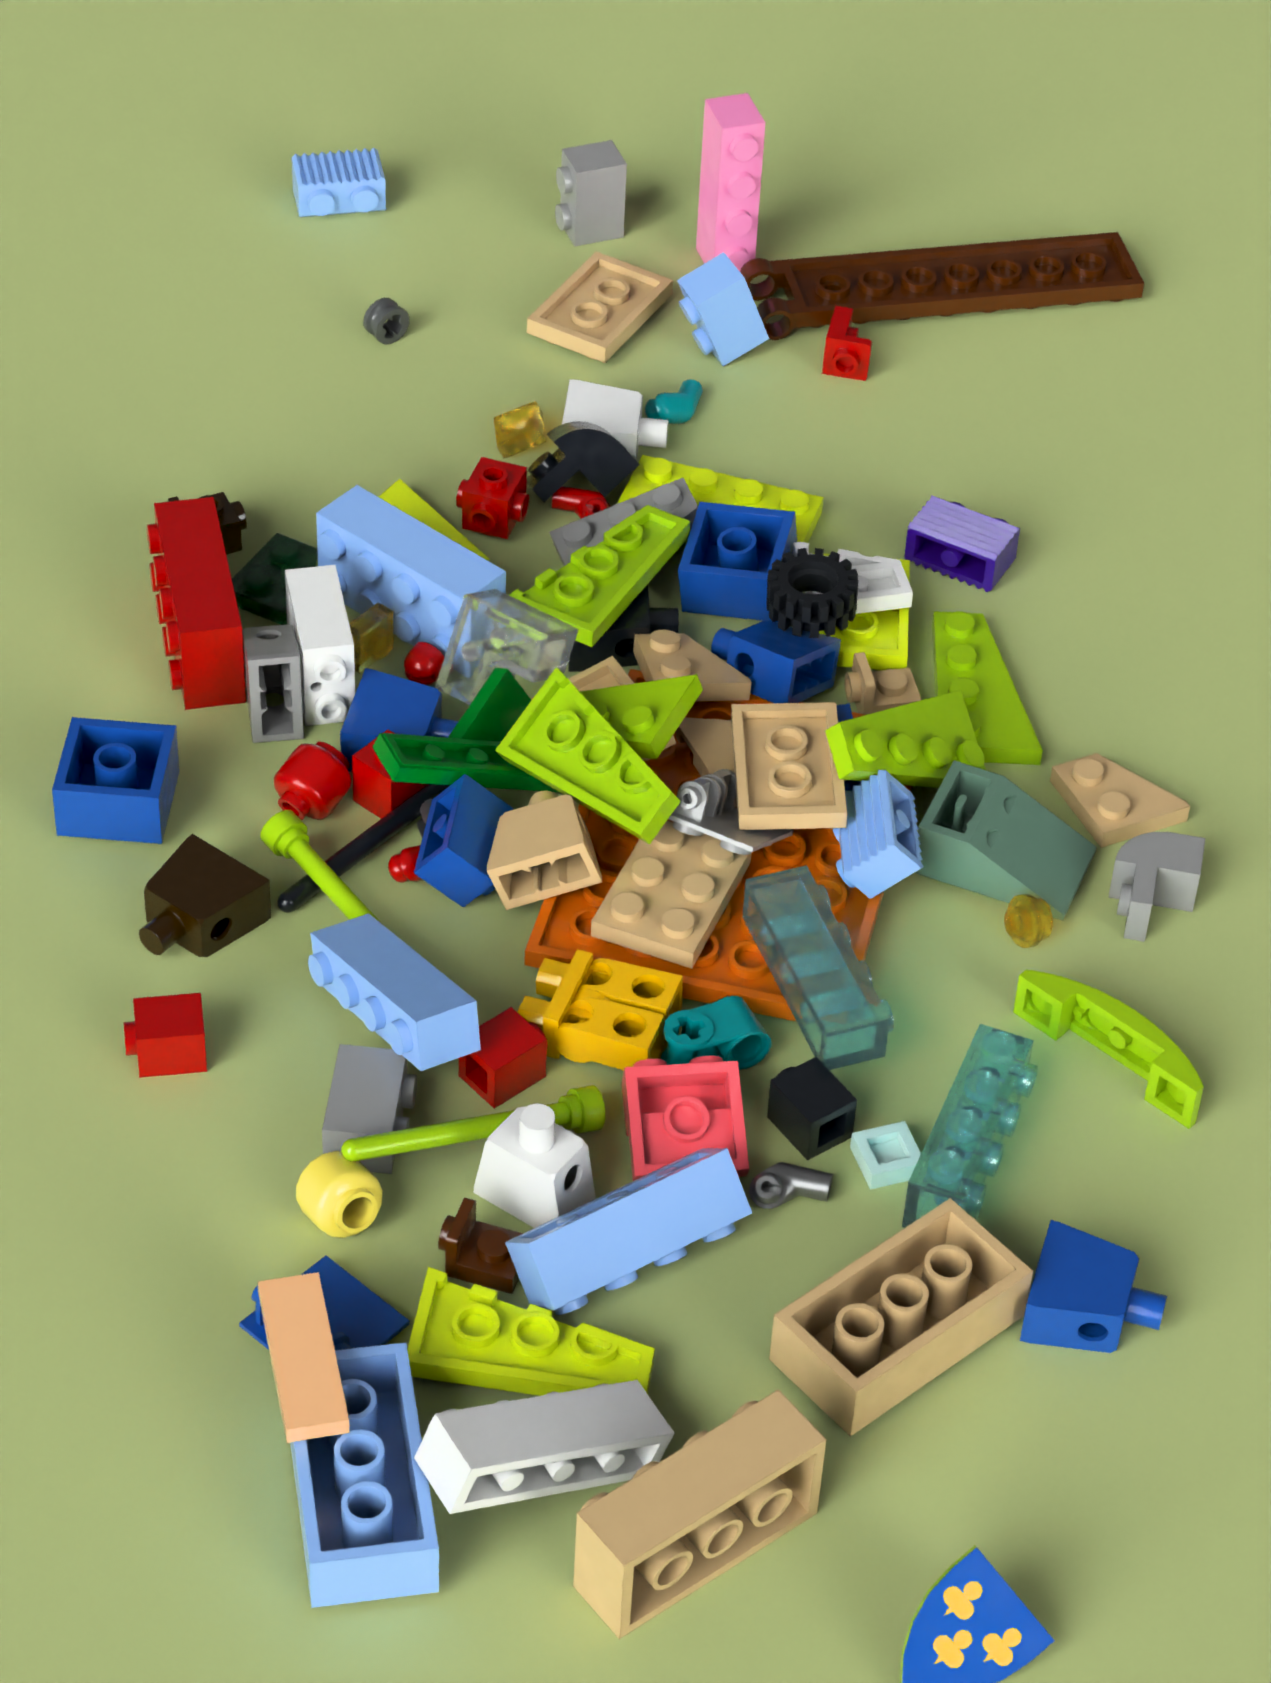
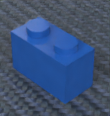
M464 774L432 799L414 874L461 907H465L481 894L484 896L490 894L495 887L487 873V863L499 817L514 808Z

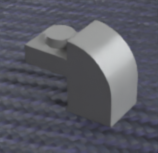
M1150 832L1130 839L1120 848L1115 859L1108 897L1119 899L1117 915L1127 917L1124 932L1125 939L1145 942L1152 905L1193 912L1201 875L1205 838L1172 832Z

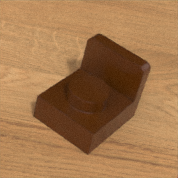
M464 1197L456 1216L448 1215L440 1231L438 1248L445 1251V1273H447V1277L513 1294L519 1277L505 1242L523 1233L476 1221V1200Z

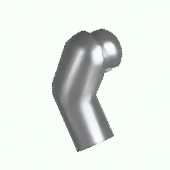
M780 1162L762 1171L752 1179L749 1186V1194L757 1206L770 1209L776 1208L797 1196L827 1202L833 1174Z

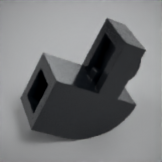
M569 422L552 429L546 434L558 449L553 454L549 451L545 452L531 464L528 469L531 475L527 477V485L545 502L577 471H580L605 497L640 464L602 427L588 422Z

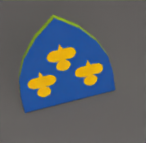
M974 1545L955 1561L929 1588L911 1619L902 1650L900 1683H996L1004 1680L1031 1662L1055 1640Z

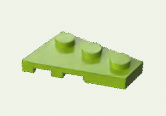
M695 674L580 692L641 758L657 759L702 693L703 688L698 675Z

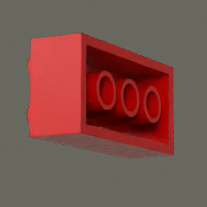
M214 497L154 503L155 524H147L146 529L150 554H158V556H153V562L149 563L152 591L159 592V594L155 595L159 624H166V627H162L165 657L175 656V660H168L172 691L181 690L185 710L246 703L242 624Z

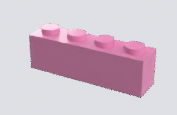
M748 93L705 99L696 250L704 264L724 252L739 271L745 263L755 259L766 123Z

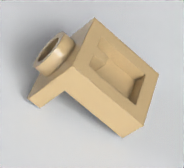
M865 652L854 653L852 672L845 674L844 685L846 698L849 703L855 702L858 713L867 715L922 700L910 668L871 671Z

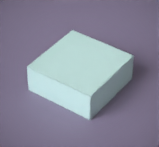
M905 1121L852 1133L850 1149L870 1190L924 1177L926 1162Z

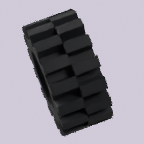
M802 548L798 549L797 557H794L791 552L783 554L782 561L776 559L772 563V570L769 569L767 580L766 608L769 611L771 621H778V628L786 631L790 626L793 627L792 635L801 637L803 631H810L809 638H818L819 631L824 630L828 637L835 635V627L841 631L848 627V620L853 622L855 618L859 582L856 569H851L852 563L847 558L839 562L840 554L833 551L826 557L823 556L824 549L815 548V554L808 555L807 549ZM815 591L822 594H806L802 592Z

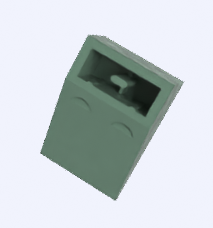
M954 760L918 826V834L920 835L918 839L921 843L919 847L922 851L920 855L923 858L921 863L924 867L915 873L1063 921L1096 853L1097 847L1003 775Z

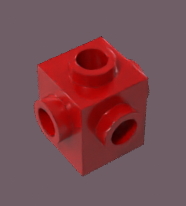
M481 457L469 480L463 479L458 488L456 506L462 508V529L508 539L517 521L523 522L528 512L529 494H526L527 467Z

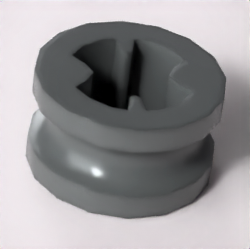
M381 298L370 305L365 313L363 325L366 331L375 336L382 344H392L398 341L407 331L409 315L405 309L398 306L391 298Z

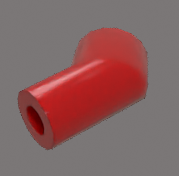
M561 486L552 495V509L575 512L580 519L611 507L603 495L597 491Z

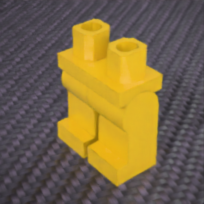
M577 949L570 964L544 958L536 977V994L551 997L552 1000L547 1001L525 996L518 1008V1014L527 1022H533L538 1025L543 1031L548 1043L547 1057L560 1059L562 1055L574 1062L586 1063L593 1061L624 1070L625 1067H633L634 1063L641 1060L661 1059L664 1048L668 1045L663 1034L665 1020L670 1014L682 1010L683 976L612 959L598 958L593 960V953Z

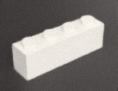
M633 1380L615 1384H599L591 1388L561 1393L551 1392L543 1396L513 1401L502 1400L494 1404L464 1409H448L435 1413L414 1459L449 1514L629 1481L645 1464L652 1461L660 1462L674 1435V1431L639 1381Z

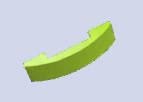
M1027 969L1019 975L1013 1013L1055 1041L1068 1030L1073 1031L1147 1080L1144 1100L1188 1129L1196 1123L1204 1085L1186 1055L1154 1023L1118 999L1081 982L1046 972Z

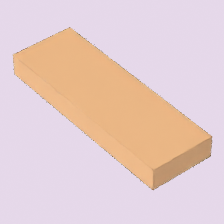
M319 1272L258 1281V1295L287 1443L350 1433L349 1416Z

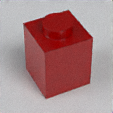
M387 729L385 732H383V733H393V734H395L394 732L390 731L389 729ZM375 738L352 755L353 801L382 819L427 784L393 782L372 748L377 739Z
M201 993L133 998L135 1021L124 1022L126 1056H138L139 1078L207 1072Z
M510 1007L479 1026L480 1051L458 1058V1076L495 1109L546 1077L548 1043L538 1025L533 1022H527Z

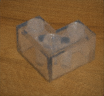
M497 589L465 594L435 688L470 705L495 668L509 669L514 678L515 675H518L533 683L547 680L556 667L564 674L579 629Z

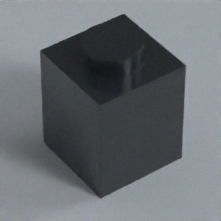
M814 1057L797 1067L784 1069L775 1078L771 1079L767 1118L803 1157L809 1160L851 1138L854 1130L857 1099L817 1057Z

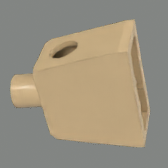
M539 791L532 795L528 806L507 811L499 817L487 863V873L506 910L602 883V874L590 833L572 796L567 794L558 796L551 791Z

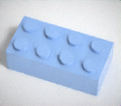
M359 485L354 486L316 512L318 566L336 565L345 605L360 613L364 618L395 634L404 642L410 643L413 646L417 642H426L433 645L444 655L448 662V667L464 677L505 647V570Z
M407 1343L335 1350L349 1416L350 1433L290 1442L311 1608L439 1592V1545L429 1482L414 1459L422 1438Z

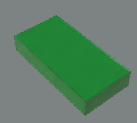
M495 668L448 738L500 742L504 739L531 702V699L509 669Z

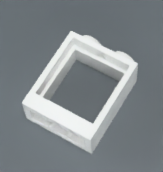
M336 565L285 570L287 624L292 625L294 628L300 654L302 707L305 726L344 722L355 696L354 641Z

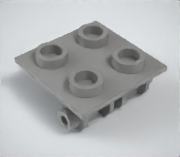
M721 769L713 774H707L694 781L683 783L676 795L681 802L668 818L674 821L673 827L676 830L693 836L707 834L721 840L720 846L722 848L742 855H749L751 852L770 846L775 842L792 836L794 832L792 829L739 830L738 811L735 807L737 800L735 773L728 769Z

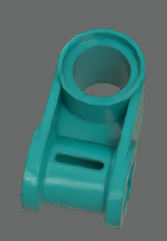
M727 996L714 1003L670 1014L665 1020L663 1031L668 1046L662 1053L661 1059L666 1061L667 1065L688 1064L690 1060L696 1057L712 1055L721 1057L723 1061H738L739 1070L755 1066L762 1061L769 1053L772 1043L770 1036L744 999L738 996ZM681 1026L682 1030L681 1034L679 1035V1027Z

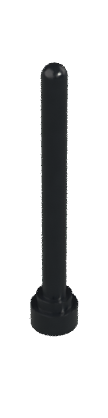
M427 784L325 862L340 877L421 816L420 808L426 800L436 797L450 785ZM307 874L280 894L277 900L278 907L283 912H293L319 893L321 889Z

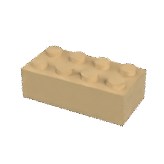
M949 1198L774 1314L769 1360L851 1437L1024 1317L1033 1270L955 1201Z
M779 1389L758 1402L753 1400L745 1403L734 1413L731 1419L709 1432L700 1431L684 1444L682 1449L660 1462L652 1461L645 1464L628 1482L610 1493L602 1492L596 1494L583 1505L581 1510L577 1512L573 1587L613 1633L621 1639L816 1515L827 1439Z

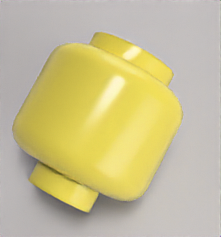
M341 1151L328 1152L311 1161L302 1171L296 1185V1199L302 1212L320 1230L331 1237L346 1238L362 1232L375 1220L382 1205L383 1191L377 1177L360 1161L351 1162L346 1160Z

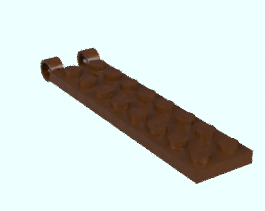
M1118 232L774 261L756 258L745 263L740 270L746 280L753 300H764L758 305L757 310L769 340L783 339L794 328H818L830 325L835 306L853 308L852 323L863 324L868 321L907 320L914 317L951 316L953 314L972 312L991 313L997 310L1035 309L1041 306L1078 305L1087 302H1118L1123 299L1142 298L1144 281ZM768 275L761 283H750L757 276ZM778 288H783L788 300L770 297L776 293ZM784 315L775 323H766L772 316Z

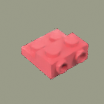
M708 1055L696 1057L690 1060L688 1064L667 1065V1062L662 1059H645L634 1063L633 1067L624 1068L621 1084L626 1136H629L633 1181L702 1148H728L738 1177L748 1175L749 1160L738 1061H723L719 1056Z

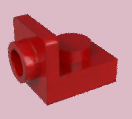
M835 306L826 336L822 374L865 381L869 372L872 341L858 337L859 328L851 327L853 308Z

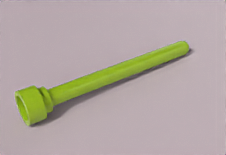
M292 810L280 811L265 823L260 833V838L276 856H284L286 859L293 858L349 920L368 913L378 920L309 845L310 839L307 835V826Z
M594 1085L569 1089L565 1096L559 1098L558 1103L546 1104V1106L554 1111L556 1124L562 1125L567 1130L572 1129L577 1134L601 1130L605 1124L604 1100L599 1089ZM514 1110L350 1138L343 1143L341 1152L346 1160L355 1162L485 1139Z

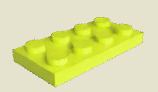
M642 455L638 462L640 465L635 468L617 502H624L683 477L697 505H699V502L794 511L796 516L797 542L808 543L822 514L824 497L807 494L800 490H790L761 483L753 479L722 474L707 468H697L671 462L664 458Z

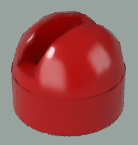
M417 642L404 660L405 675L408 680L429 686L438 681L448 669V662L444 655L433 645L426 642Z

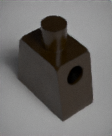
M191 834L147 882L144 889L147 924L139 930V938L145 948L155 955H161L173 944L177 943L198 957H209L271 918L270 880L196 835Z

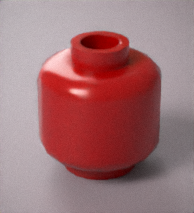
M317 742L315 745L308 743L299 745L274 776V788L280 797L278 804L281 809L292 810L301 820L306 816L317 820H322L329 816L351 787V775L348 771L350 764L346 757L335 747L325 742Z

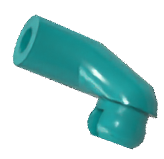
M689 379L681 384L678 393L658 394L656 398L648 400L645 405L647 418L668 420L669 424H682L689 421L694 415L702 396V385L696 380Z

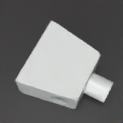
M569 380L562 424L581 421L598 425L609 432L636 461L639 446L666 448L668 420L642 418L643 396L639 392L581 380Z
M544 1104L517 1107L486 1140L474 1184V1193L531 1227L536 1228L596 1199L588 1145L581 1137L556 1124L555 1113L550 1107Z

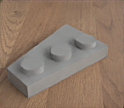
M682 477L659 486L651 491L550 531L553 544L563 566L570 563L573 552L584 545L587 547L596 546L603 541L604 532L646 505L689 520L691 529L698 505L684 478Z

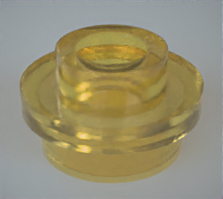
M1020 894L1011 899L1005 912L1004 924L1007 933L1019 947L1030 948L1037 946L1042 940L1050 936L1053 927V917L1051 909L1045 900L1035 898L1031 894Z

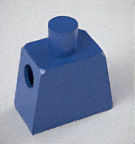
M762 621L738 632L725 628L719 629L713 638L711 652L719 658L726 660L729 665L750 678L752 682L751 694L772 703H799L834 687L841 639L831 636L827 637L820 633L818 638H809L810 631H803L801 637L792 635L793 627L791 626L786 631L778 628L777 622Z
M365 668L340 731L341 753L350 764L348 771L352 772V755L377 738L379 733H383L387 729L395 734L448 738L459 721L442 718V693L437 688Z
M1050 1220L1026 1304L1020 1341L1111 1353L1118 1348L1124 1322L1159 1330L1167 1295L1133 1287L1139 1257L1135 1252L1061 1222Z

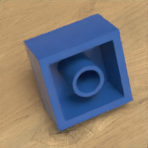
M699 502L678 567L682 612L771 621L769 611L766 608L769 569L772 570V563L776 559L782 561L783 554L787 552L792 553L793 542H797L795 512Z
M72 717L52 788L57 836L162 844L179 776L176 725Z

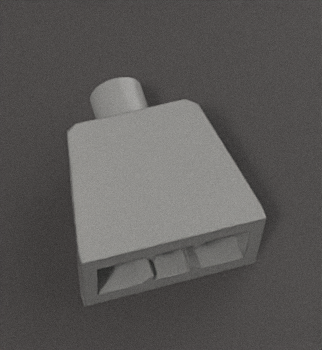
M287 624L243 629L245 688L253 743L304 739L300 654L293 626ZM269 693L280 694L284 697V702L278 706H267L265 695Z

